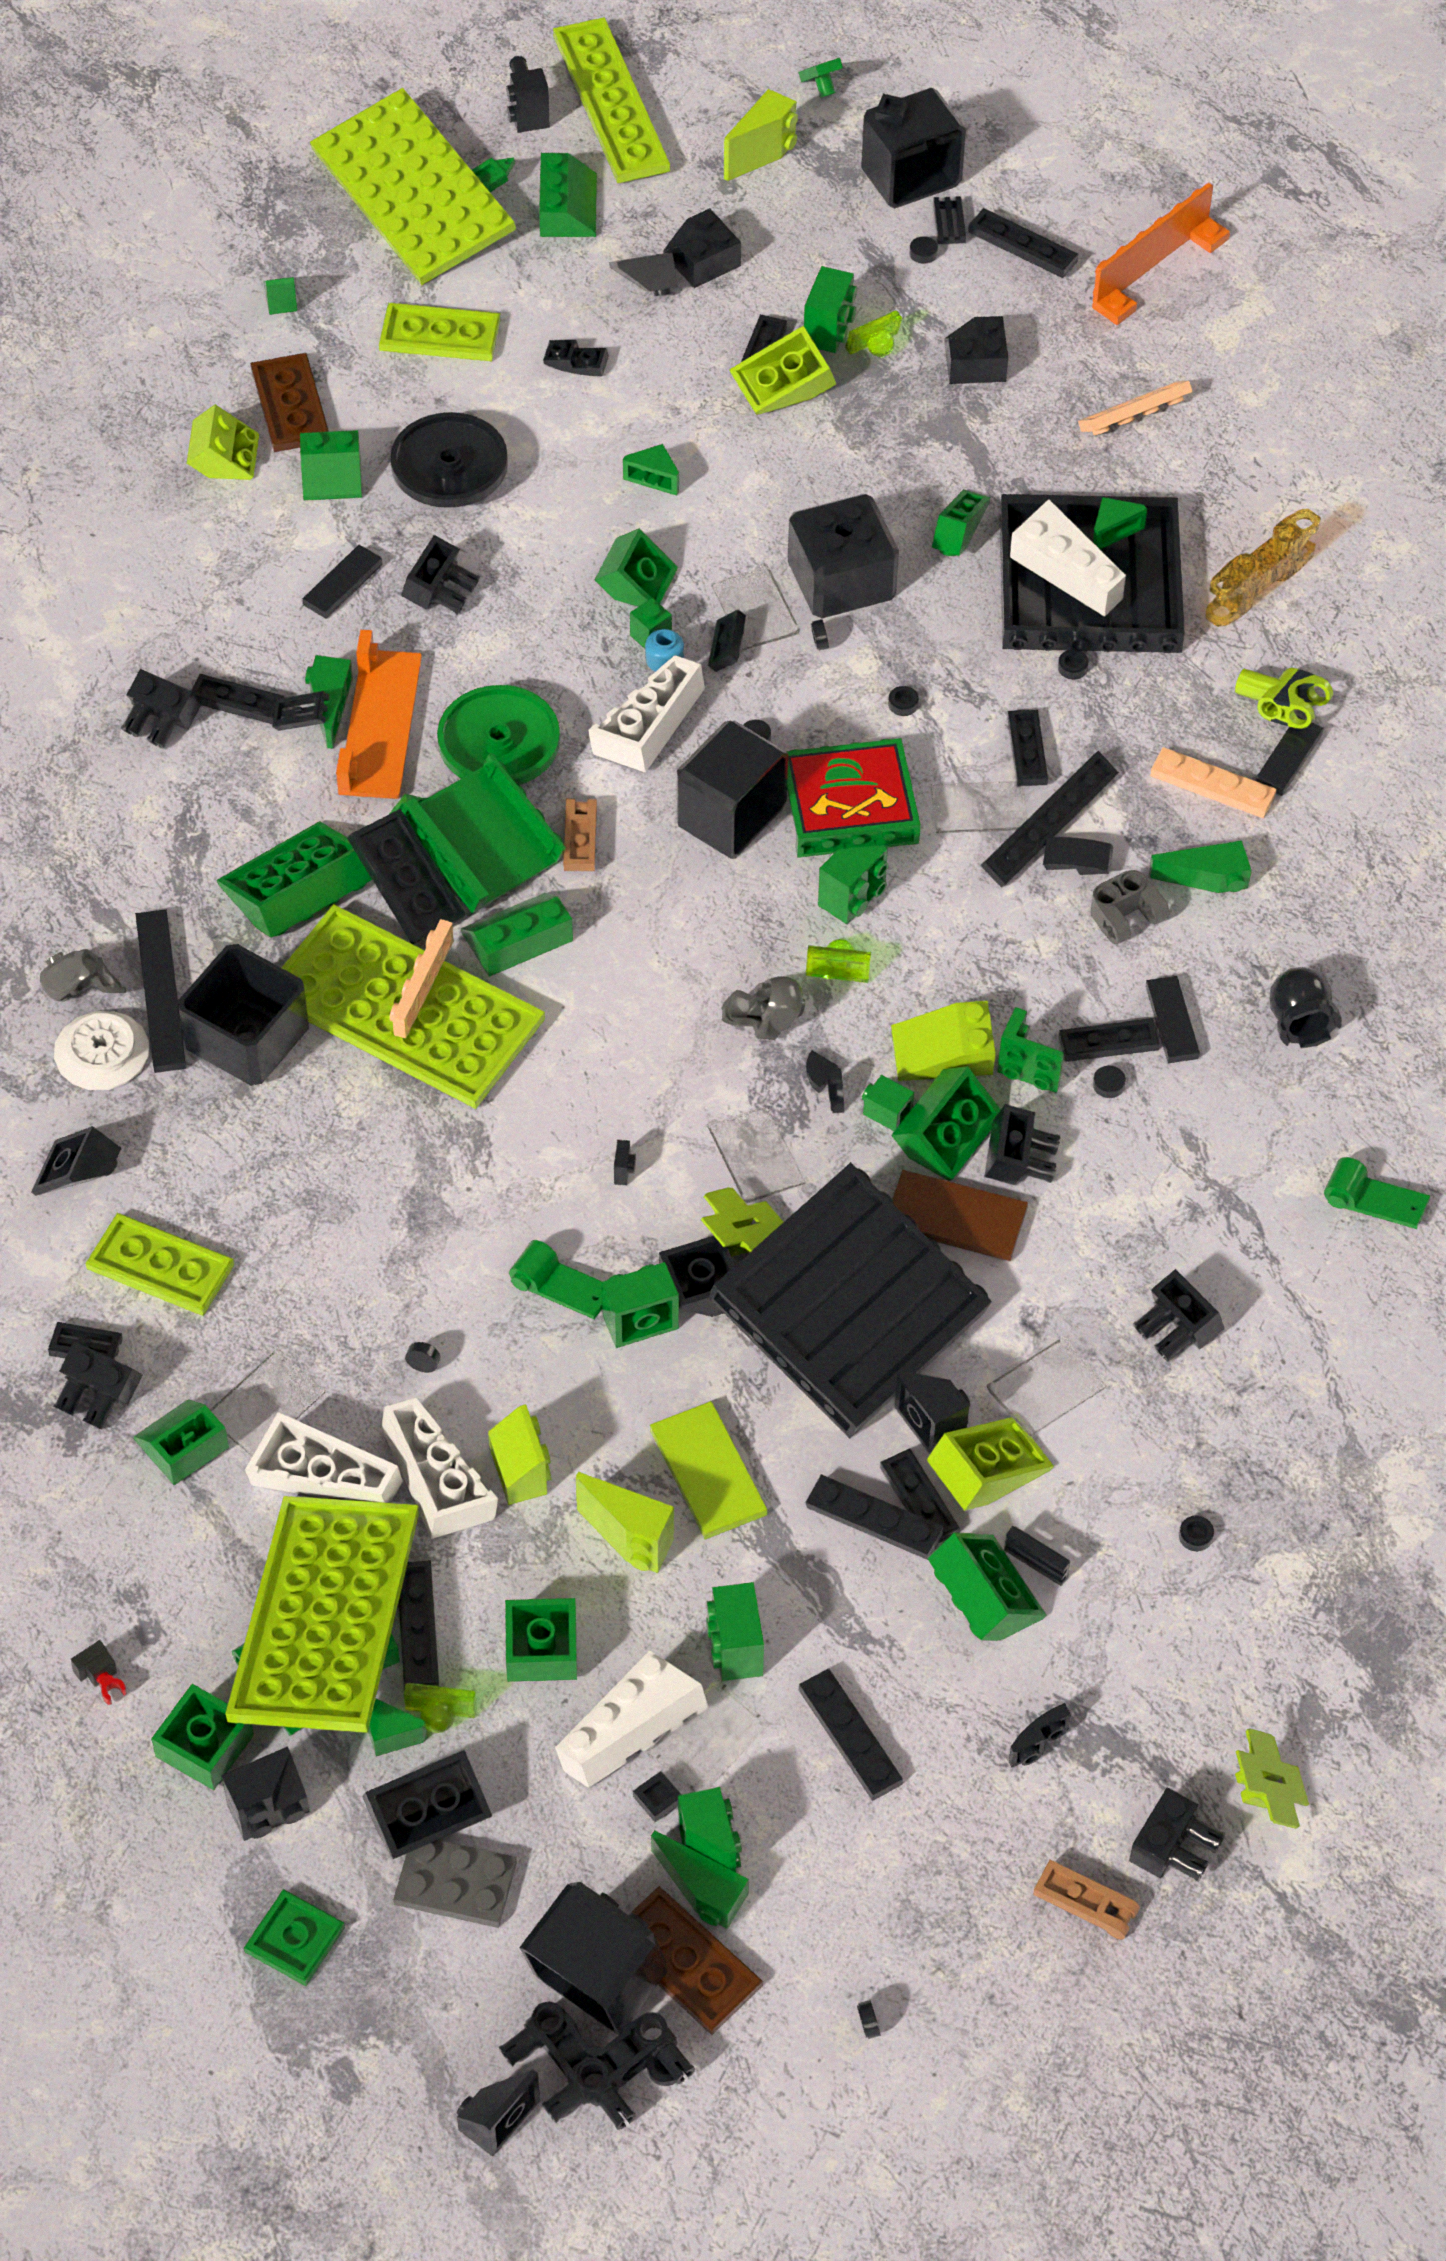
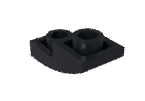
M549 340L543 362L544 365L568 373L603 376L609 354L606 348H579L577 340Z
M1047 837L1043 865L1046 870L1076 869L1079 875L1109 874L1113 845L1083 838Z
M1065 1703L1042 1714L1019 1734L1010 1747L1008 1762L1011 1768L1019 1764L1025 1766L1036 1762L1043 1755L1046 1739L1052 1741L1066 1733L1069 1729L1071 1714Z

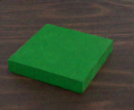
M283 1889L244 1946V1952L298 1983L307 1986L345 1929V1923Z

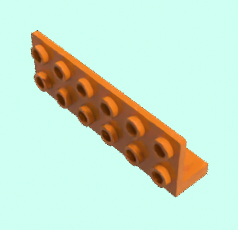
M1208 182L1202 188L1196 189L1190 197L1182 203H1177L1164 217H1159L1152 226L1145 231L1139 232L1131 242L1121 246L1114 255L1098 264L1095 270L1096 278L1093 289L1092 308L1114 324L1119 325L1132 315L1137 308V302L1121 291L1189 239L1209 253H1212L1229 240L1230 231L1209 217L1213 193L1212 184Z
M360 629L356 652L358 676L346 747L340 748L336 769L338 795L399 799L422 655L412 652L379 650L378 643H373L372 630Z

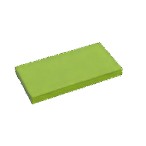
M388 302L379 341V351L492 362L501 321L500 313Z
M118 1212L85 1263L87 1270L201 1316L205 1315L235 1265L233 1258Z
M712 1401L650 1424V1432L705 1540L767 1516V1508Z

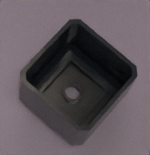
M932 87L901 97L910 99V107L902 126L875 120V112L878 106L867 109L864 114L861 168L888 206L894 209L955 188L962 181L966 128L938 90Z
M860 494L792 513L789 518L788 563L814 616L823 619L893 599L897 589L899 550L873 497L867 494Z
M737 721L723 722L677 769L678 827L728 858L736 859L782 811L787 801L788 752Z
M239 944L225 946L178 1000L186 1050L250 1086L262 1084L309 1029L303 980ZM251 1031L255 1033V1036L251 1039L245 1040L239 1037L242 1032Z
M582 1882L569 1883L519 1948L533 1974L609 2030L620 2035L623 2033L622 2028L631 2022L667 1973L666 1959L654 1933L647 1928L648 1924L632 1912L629 1915L618 1908L619 1904L603 1892L599 1895Z

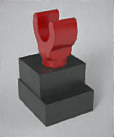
M98 1640L71 1658L73 1672L80 1682L88 1678L94 1687L99 1685L102 1698L106 1704H112L111 1696L108 1692L113 1688L119 1689L123 1695L127 1694L124 1682L121 1679L113 1678V1675L117 1674L115 1660L108 1653L101 1640Z

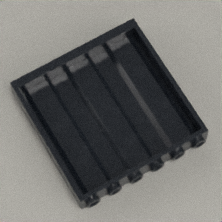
M1001 494L1002 649L1182 653L1185 631L1178 498ZM1103 497L1142 504L1147 508L1145 529L1100 549L1126 575L1123 599L1106 616L1101 615L1010 558L1012 533L1048 499L1092 542Z
M851 1162L718 1280L708 1295V1298L849 1439L896 1396L898 1373L907 1371L920 1374L976 1322L992 1302L983 1287L974 1284L965 1275L963 1268L957 1262L951 1261L941 1252L940 1246L934 1239L927 1238L918 1229L916 1222L909 1215L903 1214L894 1205L892 1198L887 1193L879 1191L871 1183L867 1173L860 1168H856Z

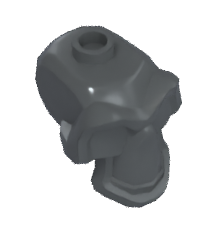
M83 949L72 951L66 955L59 952L45 961L48 966L40 973V983L43 990L51 999L59 1002H65L75 994L78 996L81 994V990L87 989L93 984L103 993H126V987L121 986V983L106 968L102 957H98L94 950Z
M777 976L758 983L754 989V995L736 990L723 1003L721 1007V1020L734 1027H753L755 1036L758 1039L775 1040L782 1031L790 1027L797 1017L803 1014L805 999L803 998L802 988L795 979L787 976Z

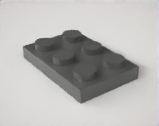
M437 1840L406 1854L393 1898L394 1905L499 1928L515 1872L517 1857Z

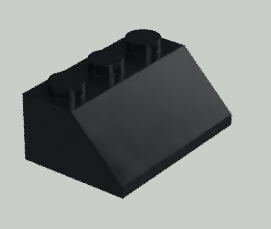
M465 1750L371 1789L362 1796L376 1831L392 1859L492 1817Z

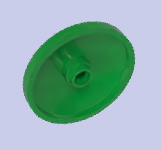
M510 685L484 686L461 695L446 708L438 724V748L445 765L461 779L481 768L487 756L493 753L496 759L506 766L508 774L517 785H522L540 776L555 760L560 745V727L556 714L550 705L533 692Z

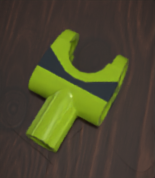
M1244 668L1236 681L1235 693L1257 700V710L1264 719L1281 725L1303 729L1314 720L1315 713L1312 706L1326 705L1333 696V689L1331 684L1324 678L1297 668L1286 669L1278 679ZM1314 686L1322 688L1326 697H1320L1315 692ZM1299 709L1303 711L1307 716V720L1299 719L1294 710Z

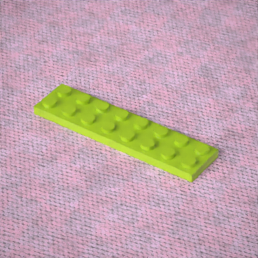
M605 17L553 28L554 40L617 184L670 172V162Z

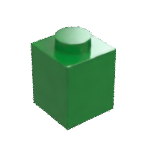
M653 597L630 612V636L644 649L646 639L651 633L662 629L672 630V614Z
M881 1074L874 1084L870 1083L863 1092V1115L895 1131L913 1108L914 1092Z

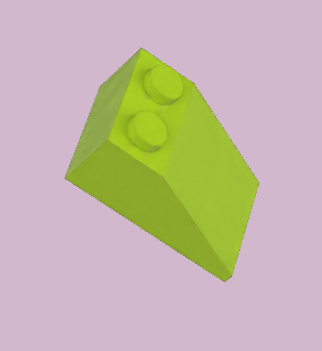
M770 89L760 97L724 138L725 180L730 181L777 161L788 150L794 148L797 142V101Z
M804 326L729 369L756 415L813 399L836 385L828 364Z
M988 1001L954 1003L891 1025L898 1081L936 1079L943 1069L967 1066L975 1076L993 1075L995 1046Z
M1016 1416L944 1433L927 1458L928 1463L934 1469L937 1476L942 1480L964 1511L989 1505L1051 1471L1054 1467Z
M578 1471L576 1475L577 1511L626 1562H629L633 1567L641 1571L650 1570L658 1573L674 1540V1507Z

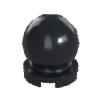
M1308 967L1290 968L1278 975L1270 988L1269 999L1270 1009L1278 1019L1277 1030L1281 1041L1286 1046L1289 1043H1299L1300 1048L1314 1047L1331 1039L1330 1033L1336 1027L1341 1028L1342 1018L1339 1009L1332 1003V991L1327 980L1318 971Z

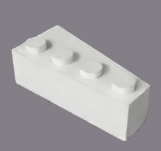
M1049 499L1012 533L1010 558L1101 615L1106 616L1123 599L1126 575Z
M413 1398L384 1407L381 1429L414 1503L418 1505L419 1514L430 1538L434 1539L495 1520L498 1498L492 1490L488 1491L480 1481L481 1477L474 1468L470 1469L460 1457V1451L457 1447L447 1441L441 1433L442 1429L418 1399Z
M279 1412L245 1469L253 1486L323 1499L391 1503L403 1482L397 1465Z
M649 1650L555 1747L563 1771L590 1788L626 1764V1758L639 1750L644 1752L653 1746L654 1739L668 1730L671 1732L684 1725L683 1720L696 1712L699 1715L708 1709L702 1684Z

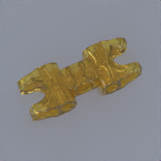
M1300 509L1280 521L1273 528L1272 537L1251 554H1240L1229 561L1211 580L1209 592L1216 595V597L1208 604L1205 618L1217 627L1227 626L1247 613L1253 606L1254 598L1275 581H1286L1300 571L1313 558L1316 544L1309 541V539L1318 531L1321 517L1310 509ZM1300 519H1308L1313 524L1302 529L1297 526L1296 522ZM1306 548L1308 552L1303 554V549ZM1223 582L1222 588H1219L1217 584ZM1224 606L1230 613L1221 617L1215 615L1213 611Z

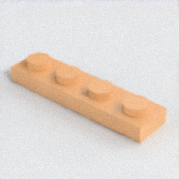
M1173 382L1078 420L1081 432H1092L1093 435H1098L1110 430L1109 425L1117 422L1118 425H1123L1135 420L1133 415L1142 412L1143 415L1154 413L1159 410L1158 405L1167 402V405L1179 403L1184 400L1183 395L1192 392L1190 382Z
M1165 747L1162 748L1151 768V777L1264 818L1268 812L1277 790Z
M440 919L436 929L429 932L424 954L417 956L414 964V974L411 979H406L402 989V998L399 1003H394L390 1012V1021L393 1022L395 1036L406 1039L454 942L452 922Z

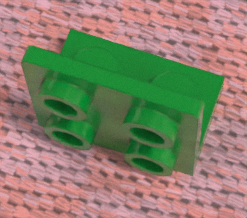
M1015 1007L1001 1036L997 1072L1009 1079L1032 1084L1040 1090H1049L1057 1093L1060 1086L1064 1053L1027 1040L1030 1025L1026 1024L1027 1011Z

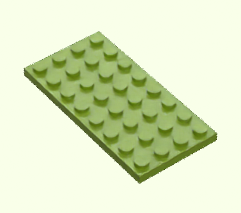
M403 87L310 141L311 148L421 285L516 230V225L512 218Z
M333 904L282 966V969L303 980L308 1022L477 1109L544 1022L545 1012L444 961L406 1039L395 1036L393 1022L390 1021L391 1009L394 1003L400 1002L403 985L407 978H412L416 958L419 954H424L425 950Z
M283 1496L225 1713L227 1722L368 1733L418 1522V1505Z

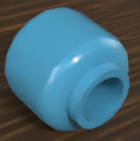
M662 629L651 633L646 639L645 659L651 670L656 672L674 655L684 658V642L678 633Z

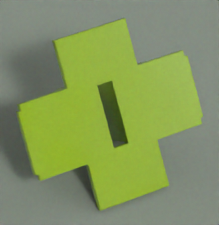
M733 1187L708 1192L703 1196L715 1214L702 1217L701 1221L721 1245L728 1248L731 1257L751 1252L783 1223V1220L766 1201L747 1205ZM753 1219H754L757 1223L751 1225V1223H752V1221H753Z
M1249 1728L1245 1730L1249 1743V1753L1240 1750L1235 1751L1240 1766V1771L1235 1773L1237 1783L1245 1785L1246 1788L1240 1793L1242 1802L1267 1808L1270 1820L1273 1823L1297 1829L1300 1827L1294 1803L1303 1806L1309 1805L1299 1767L1281 1761L1276 1740L1272 1734ZM1281 1778L1283 1784H1282V1783L1275 1782V1781H1277V1780H1279V1779Z

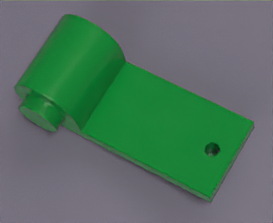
M1342 1157L1337 1161L1324 1190V1196L1328 1203L1335 1208H1345L1414 1229L1418 1228L1430 1201V1195L1368 1178L1366 1166L1350 1157Z
M532 1240L509 1270L511 1283L521 1291L525 1292L528 1290L594 1320L602 1310V1281L559 1263L556 1252L542 1241Z

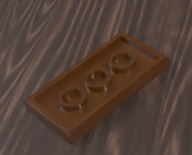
M307 353L250 363L274 453L300 448V433L329 432Z
M903 1169L892 1198L894 1205L903 1214L909 1215L916 1222L918 1229L927 1238L930 1237L942 1244L1010 1262L1028 1209V1202Z
M660 1886L632 1911V1913L648 1924L647 1928L654 1933L666 1959L667 1973L658 1986L711 2035L763 1986V1981Z

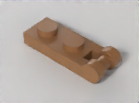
M566 798L564 871H595L597 799H588L587 802H576L575 798Z
M1049 1860L1033 1892V1895L1106 1930L1109 1935L1120 1940L1126 1937L1129 1931L1128 1923L1130 1919H1134L1140 1910L1139 1904L1134 1900L1052 1860ZM1109 1906L1118 1911L1115 1917L1106 1913Z

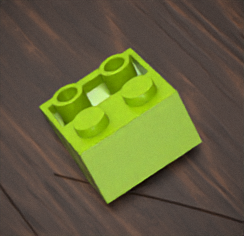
M214 404L193 419L186 464L208 478L250 480L254 477L259 433Z
M526 1404L517 1407L488 1431L489 1450L508 1505L547 1495V1481L552 1480L548 1465L551 1463L546 1444L540 1443L538 1435H541L538 1419L536 1415L530 1416Z

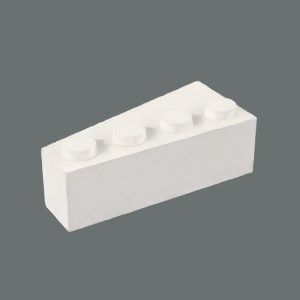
M674 655L648 678V683L643 688L635 689L628 695L629 700L620 708L614 707L606 714L607 719L600 725L594 724L588 730L593 754L646 773L704 691L705 686L701 664Z

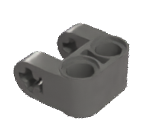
M1125 871L1099 884L1093 890L1091 916L1113 944H1118L1130 938L1131 929L1124 916L1138 909L1153 925L1168 919L1170 916L1169 906L1163 896L1146 879L1145 875L1139 871Z

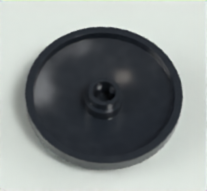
M443 412L422 417L409 424L400 432L391 449L392 475L400 489L414 500L435 507H461L486 498L502 483L508 467L507 447L497 429L481 418L464 413Z

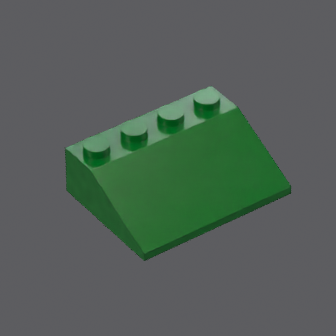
M319 821L217 879V883L259 931L272 938L284 934L289 927L296 923L310 919L315 912L322 908L336 904L341 897L348 893L362 889L372 878L347 837Z

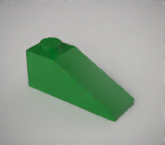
M963 489L939 514L931 548L940 550V553L946 556H960L968 547L990 503L991 497Z
M315 655L313 666L307 667L305 683L310 685L311 693L324 691L329 694V701H324V704L328 706L327 712L322 713V716L326 717V721L324 724H320L327 748L333 749L353 681L352 663L349 659Z
M1241 840L1151 855L1149 876L1151 879L1215 893L1238 892L1242 889H1248L1252 869Z
M654 1830L651 1835V1851L694 1911L707 1924L712 1926L719 1924L728 1929L749 1894V1879Z

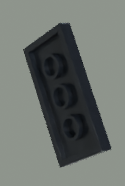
M401 809L351 833L347 837L412 944L428 937L429 932L436 929L440 919L452 922L453 924L466 915Z

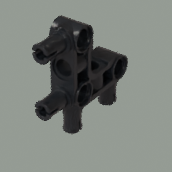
M551 2001L542 2002L535 2007L531 2017L525 2021L526 2023L523 2024L524 2029L505 2044L498 2047L512 2067L537 2046L540 2049L543 2047L568 2079V2085L549 2100L542 2103V2106L548 2115H551L555 2123L580 2103L584 2105L591 2103L592 2105L600 2106L614 2123L616 2129L621 2130L626 2127V2124L619 2113L623 2115L629 2124L635 2119L636 2113L631 2110L617 2091L643 2071L651 2062L659 2060L674 2078L676 2084H681L685 2081L682 2071L688 2078L695 2072V2067L689 2063L676 2046L678 2043L677 2037L668 2027L664 2017L655 2012L645 2013L622 2028L623 2033L603 2048L598 2046L595 2049L594 2046H588L579 2034L574 2020L557 2003ZM549 2017L559 2019L558 2024L551 2029L541 2027L542 2022ZM651 2028H658L662 2031L661 2035L654 2040H648L643 2037L644 2033ZM592 2073H598L603 2076L602 2080L596 2085L590 2086L584 2083L586 2077Z

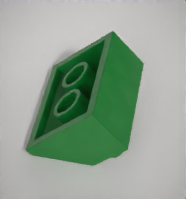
M541 153L540 237H596L597 173L570 153Z
M543 893L462 927L461 933L490 977L572 942L573 924L570 914L559 897Z
M968 1066L943 1069L891 1136L910 1160L950 1181L954 1179L991 1131L992 1122L1001 1109Z
M954 1532L928 1558V1561L934 1568L935 1577L945 1585L952 1596L953 1604L963 1612L970 1623L971 1632L981 1641H1001L1043 1620L1047 1616L994 1535Z

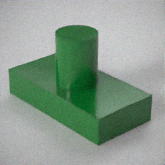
M837 58L799 71L798 74L801 82L815 78L820 98L836 93L830 73L842 69L843 66L841 59Z

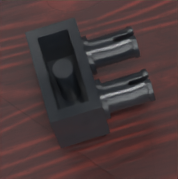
M515 56L509 61L512 73H510V85L506 86L508 101L511 102V106H507L508 118L510 123H515L517 133L550 128L549 90L543 69L528 70L527 61L523 56Z
M433 535L408 574L401 596L426 610L431 603L437 602L458 615L467 598L446 588L444 582L450 580L472 593L479 582L480 576L458 565V561H456L460 551L458 547Z
M140 669L126 694L131 700L133 707L121 729L130 735L133 733L134 737H139V733L149 714L155 715L159 718L147 737V741L155 746L159 744V748L164 749L175 726L189 730L202 703L191 690Z
M1004 1104L992 1122L984 1177L1016 1185L1019 1179L1026 1175L1051 1183L1055 1176L1056 1163L1030 1157V1148L1055 1155L1059 1148L1060 1142L1058 1141L1060 1140V1135L1034 1129L1036 1112Z
M1176 1269L1151 1289L1154 1307L1133 1323L1134 1328L1139 1334H1143L1142 1337L1145 1340L1167 1321L1175 1324L1176 1328L1154 1345L1161 1357L1164 1355L1163 1358L1167 1362L1189 1343L1194 1344L1200 1350L1225 1329L1220 1313Z
M74 1341L59 1372L66 1375L65 1379L67 1381L53 1407L73 1416L85 1389L89 1390L91 1387L95 1389L96 1396L82 1421L102 1430L114 1403L118 1404L121 1401L127 1405L129 1404L143 1374Z
M1167 1787L1133 1842L1129 1862L1160 1879L1166 1869L1171 1866L1199 1882L1202 1877L1201 1874H1204L1209 1861L1182 1848L1183 1840L1189 1838L1215 1854L1226 1833L1199 1820L1198 1814H1196L1199 1804Z

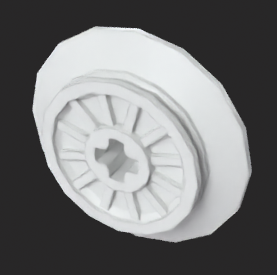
M94 1011L75 1018L62 1029L54 1048V1060L60 1074L73 1085L88 1090H110L127 1084L141 1073L149 1058V1040L143 1027L132 1017L115 1011Z

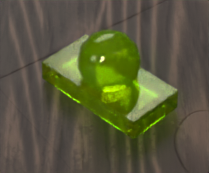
M893 311L849 331L845 345L846 350L852 355L868 347L869 352L874 356L885 357L889 355L894 349L895 342L893 336L898 334L902 316L898 311Z
M835 939L827 947L808 945L806 976L868 983L871 952L854 950V946L844 939Z
M414 1683L405 1684V1710L421 1712L420 1719L426 1721V1729L432 1733H444L450 1729L455 1716L475 1718L477 1703L476 1692L473 1690Z

